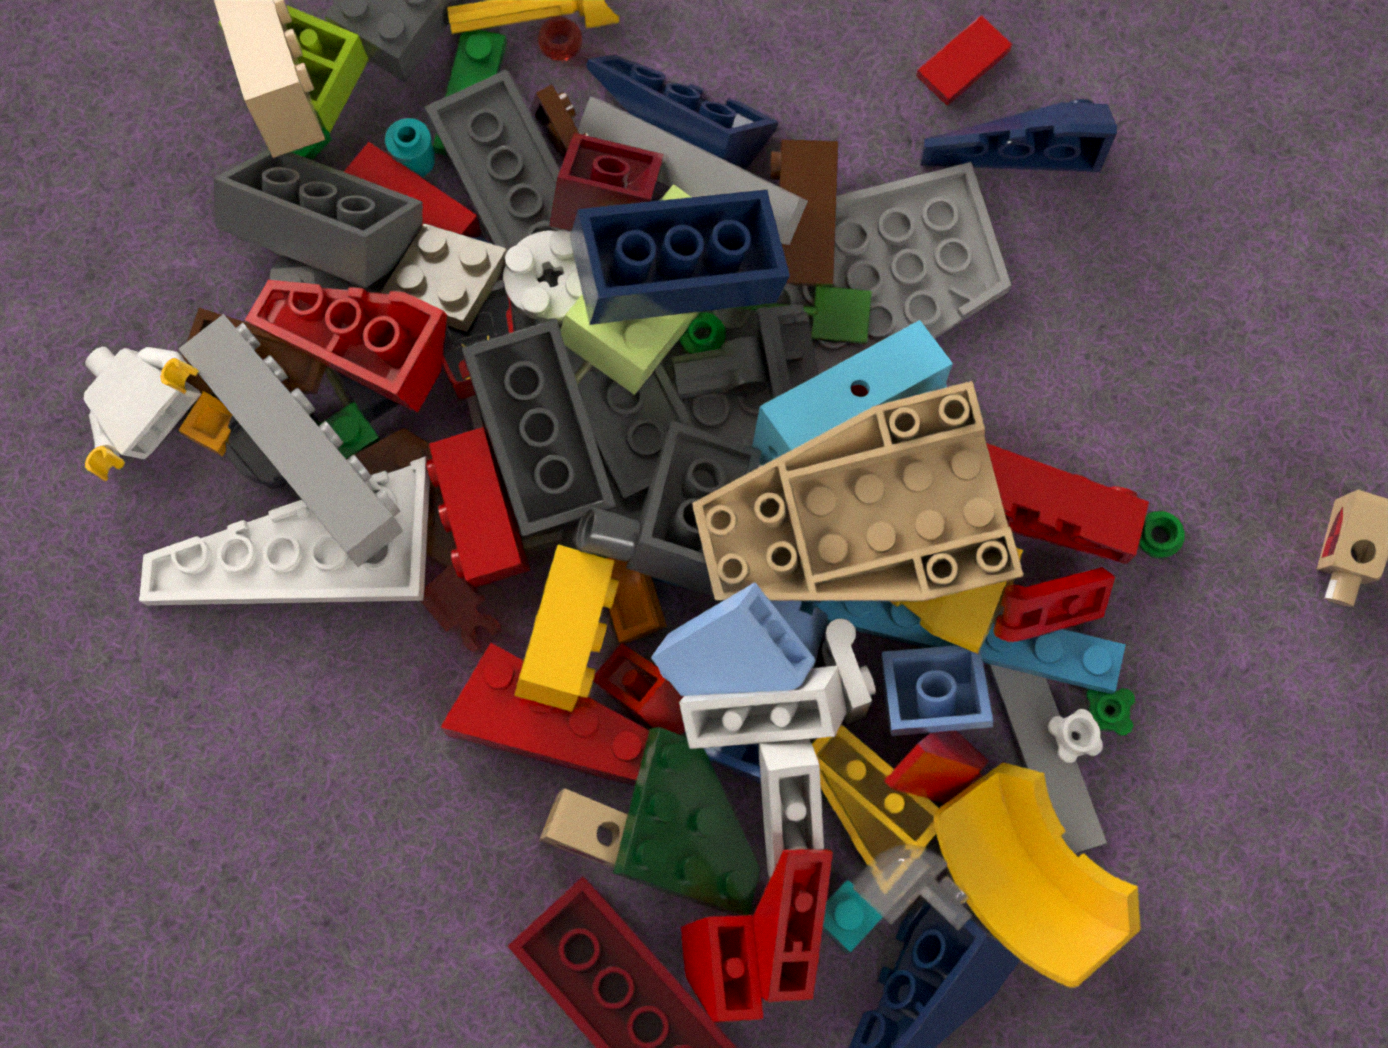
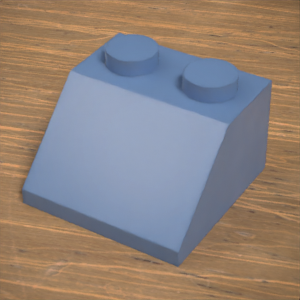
M958 645L882 652L883 691L888 728L892 736L993 727V717L981 648L978 654Z

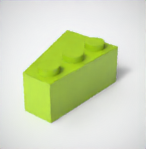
M287 5L292 22L285 24L287 30L293 28L303 53V56L297 58L299 64L305 63L314 86V90L309 92L320 125L330 133L369 58L359 35ZM219 20L218 24H219V26L221 27V29H222V31H223L221 22H220V20Z

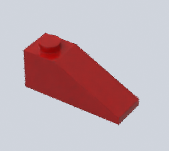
M957 730L932 732L913 748L884 782L892 789L946 804L983 777L980 771L989 760Z
M829 849L783 850L754 913L753 925L761 997L767 1002L813 1000L833 852Z

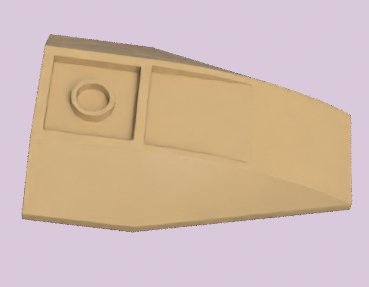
M973 381L873 406L692 503L715 600L724 601L756 582L770 601H926L1023 577L1012 530L1007 524L984 436L985 427Z

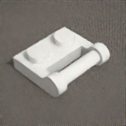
M841 618L835 619L827 626L826 640L823 643L821 653L826 667L838 666L847 709L845 720L848 724L865 718L872 702L871 695L876 694V689L868 667L866 665L859 667L851 645L854 643L856 636L855 628L851 622Z

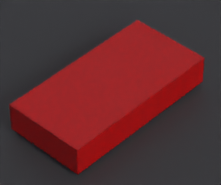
M981 15L917 70L916 77L948 106L1011 52L1013 44Z

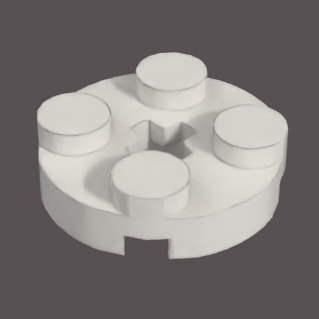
M562 229L532 234L521 240L516 246L510 248L506 253V264L503 272L506 294L509 296L513 308L524 317L527 315L532 319L539 320V323L557 319L558 325L562 324L565 314L582 295L570 241L571 231ZM552 268L554 271H561L563 275L558 277L557 286L550 287L547 281L538 282V278L543 275L544 270Z

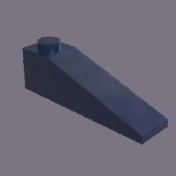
M615 54L592 58L587 61L586 68L631 115L744 170L777 129L778 121L741 102L728 98L725 105L707 101L701 98L704 88L693 84L687 86L679 83H668L665 85L666 76L662 72Z
M1088 99L1061 102L926 138L921 153L920 166L953 167L971 162L974 168L1101 172L1116 137L1117 125L1108 104H1096Z
M931 883L900 925L895 939L904 942L903 948L893 970L883 966L877 979L878 983L884 985L881 1000L876 1010H869L863 1013L849 1048L937 1047L994 997L1020 962V959L998 941L976 915Z

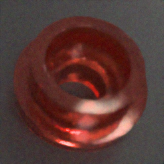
M552 17L539 30V48L549 59L556 61L568 60L574 57L581 49V30L576 23L566 17ZM557 36L568 38V41L563 44H554L552 42Z

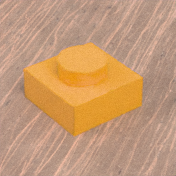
M203 391L178 431L186 438L223 457L226 452V443L229 445L231 430L228 428L232 414L219 399Z

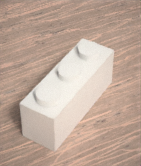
M838 666L811 668L802 685L794 690L684 696L679 702L690 749L833 737L847 713Z
M810 739L758 743L766 861L769 878H771L783 850L824 849L819 762Z

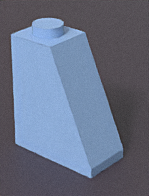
M756 582L668 633L651 657L658 666L662 676L671 682L681 696L794 690L802 685L816 661Z

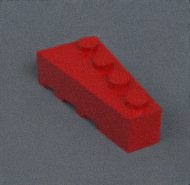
M986 443L1008 527H1011L1012 533L1123 564L1129 563L1136 556L1149 501L1138 498V494L1133 490L1118 486L1108 487L1091 481L1087 477L1060 470Z
M493 643L489 644L440 727L447 736L534 758V760L567 767L635 787L649 730L590 697L578 696L571 712L514 696L524 661Z

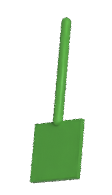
M816 286L814 307L804 306V311L807 312L808 316H813L812 339L867 344L872 291ZM768 303L735 307L734 309L757 311V308H773L790 304Z

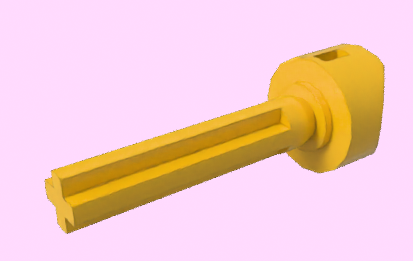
M487 0L447 7L452 34L569 15L577 11L579 17H584L586 29L619 23V15L609 8L605 0Z

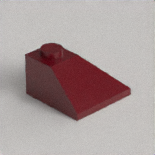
M574 133L557 177L549 226L572 232L578 209L651 202L664 154Z

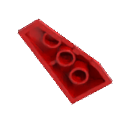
M268 280L245 319L250 325L417 413L441 372L447 313L405 292L390 291L389 294L367 292L363 288L349 287L348 290L322 288L319 284Z

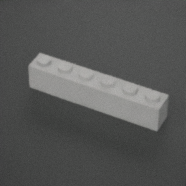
M223 314L179 348L180 352L193 367L199 370L198 374L357 567L361 566L403 532V529L394 518V516L401 512L400 509L383 489L374 494L365 482L372 478V476L355 455H352L347 460L342 456L337 448L343 442L330 425L325 421L317 426L309 415L315 411V408L298 388L291 393L285 388L281 382L288 378V376L271 355L262 360L254 351L261 344L245 324L241 323L235 328Z

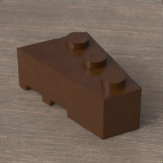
M781 139L780 151H771L770 180H779V187L808 201L790 245L782 244L790 274L785 285L826 287L833 285L838 141Z

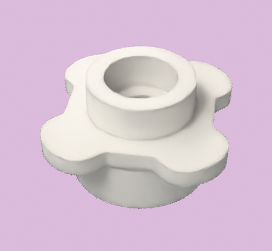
M1078 709L1069 717L1055 716L1048 723V731L1055 736L1059 747L1057 756L1061 761L1072 763L1076 761L1078 756L1085 754L1096 756L1101 752L1103 743L1100 739V729L1089 711ZM1072 732H1076L1079 735L1078 740L1072 738Z

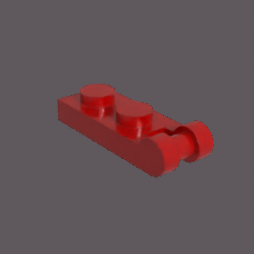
M1100 567L1028 587L1014 584L1008 585L1003 591L1001 605L1004 607L1003 614L998 615L993 629L994 635L1007 642H1018L1102 618L1105 615L1116 576Z

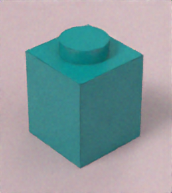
M847 880L826 902L822 931L848 955L885 915Z

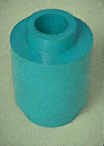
M405 118L394 122L388 128L385 135L388 155L420 177L427 175L435 164V152L427 126L419 120Z

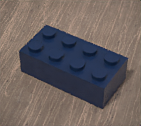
M767 189L578 209L570 235L589 325L776 303L790 277Z

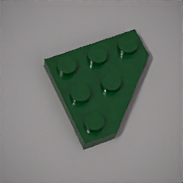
M661 727L650 729L613 874L733 916L750 915L760 867L704 748L690 749L687 737Z

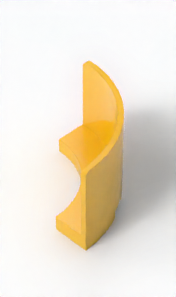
M1002 762L936 810L934 823L939 845L947 867L964 899L978 919L998 941L1021 961L1039 973L1071 988L1078 987L1141 931L1138 886L1111 875L1084 853L1077 857L1061 837L1066 831L1059 821L1049 798L1045 773Z

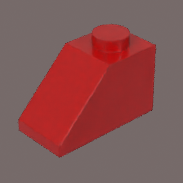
M621 643L596 672L593 682L649 729L661 727L679 735L684 733L686 730L679 703L684 696H681L671 682L662 676L657 666Z
M753 916L706 917L681 926L685 978L713 1023L764 1019Z

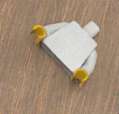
M106 347L94 350L85 362L86 367L97 377L84 392V401L91 410L89 419L94 438V449L86 458L85 468L105 482L109 479L108 471L112 466L116 469H121L125 465V461L119 457V453L125 456L146 459L201 396V393L196 388L186 382L190 374L196 376L199 370L187 364L182 355L176 351L146 347L137 352L124 348L115 356Z

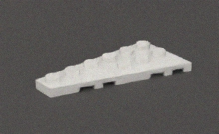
M423 457L411 461V466L390 473L383 471L371 475L372 478L365 482L374 494L383 489L397 505L401 512L394 516V518L403 529V532L359 567L355 565L304 501L299 500L268 511L269 515L253 521L246 522L242 520L227 526V530L204 538L196 536L144 554L139 601L145 605L424 600L430 477L426 465L428 458Z

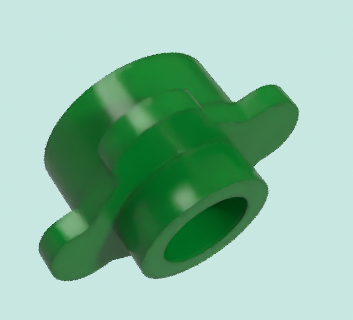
M1121 688L1119 691H1115L1114 694L1092 689L1087 691L1086 698L1090 702L1088 711L1097 722L1100 731H1114L1119 736H1125L1132 731L1133 722L1130 719V706L1135 703V696L1131 690ZM1107 706L1113 707L1114 713L1112 715L1106 713L1105 708Z

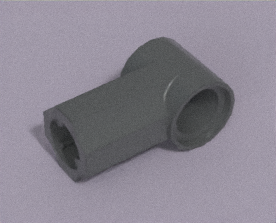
M757 337L736 338L722 344L720 349L672 357L675 385L680 400L727 391L733 396H748L762 392L770 386L762 342Z
M589 507L574 527L563 530L560 545L600 557L626 562L631 558L637 547L640 525L638 520L595 507Z

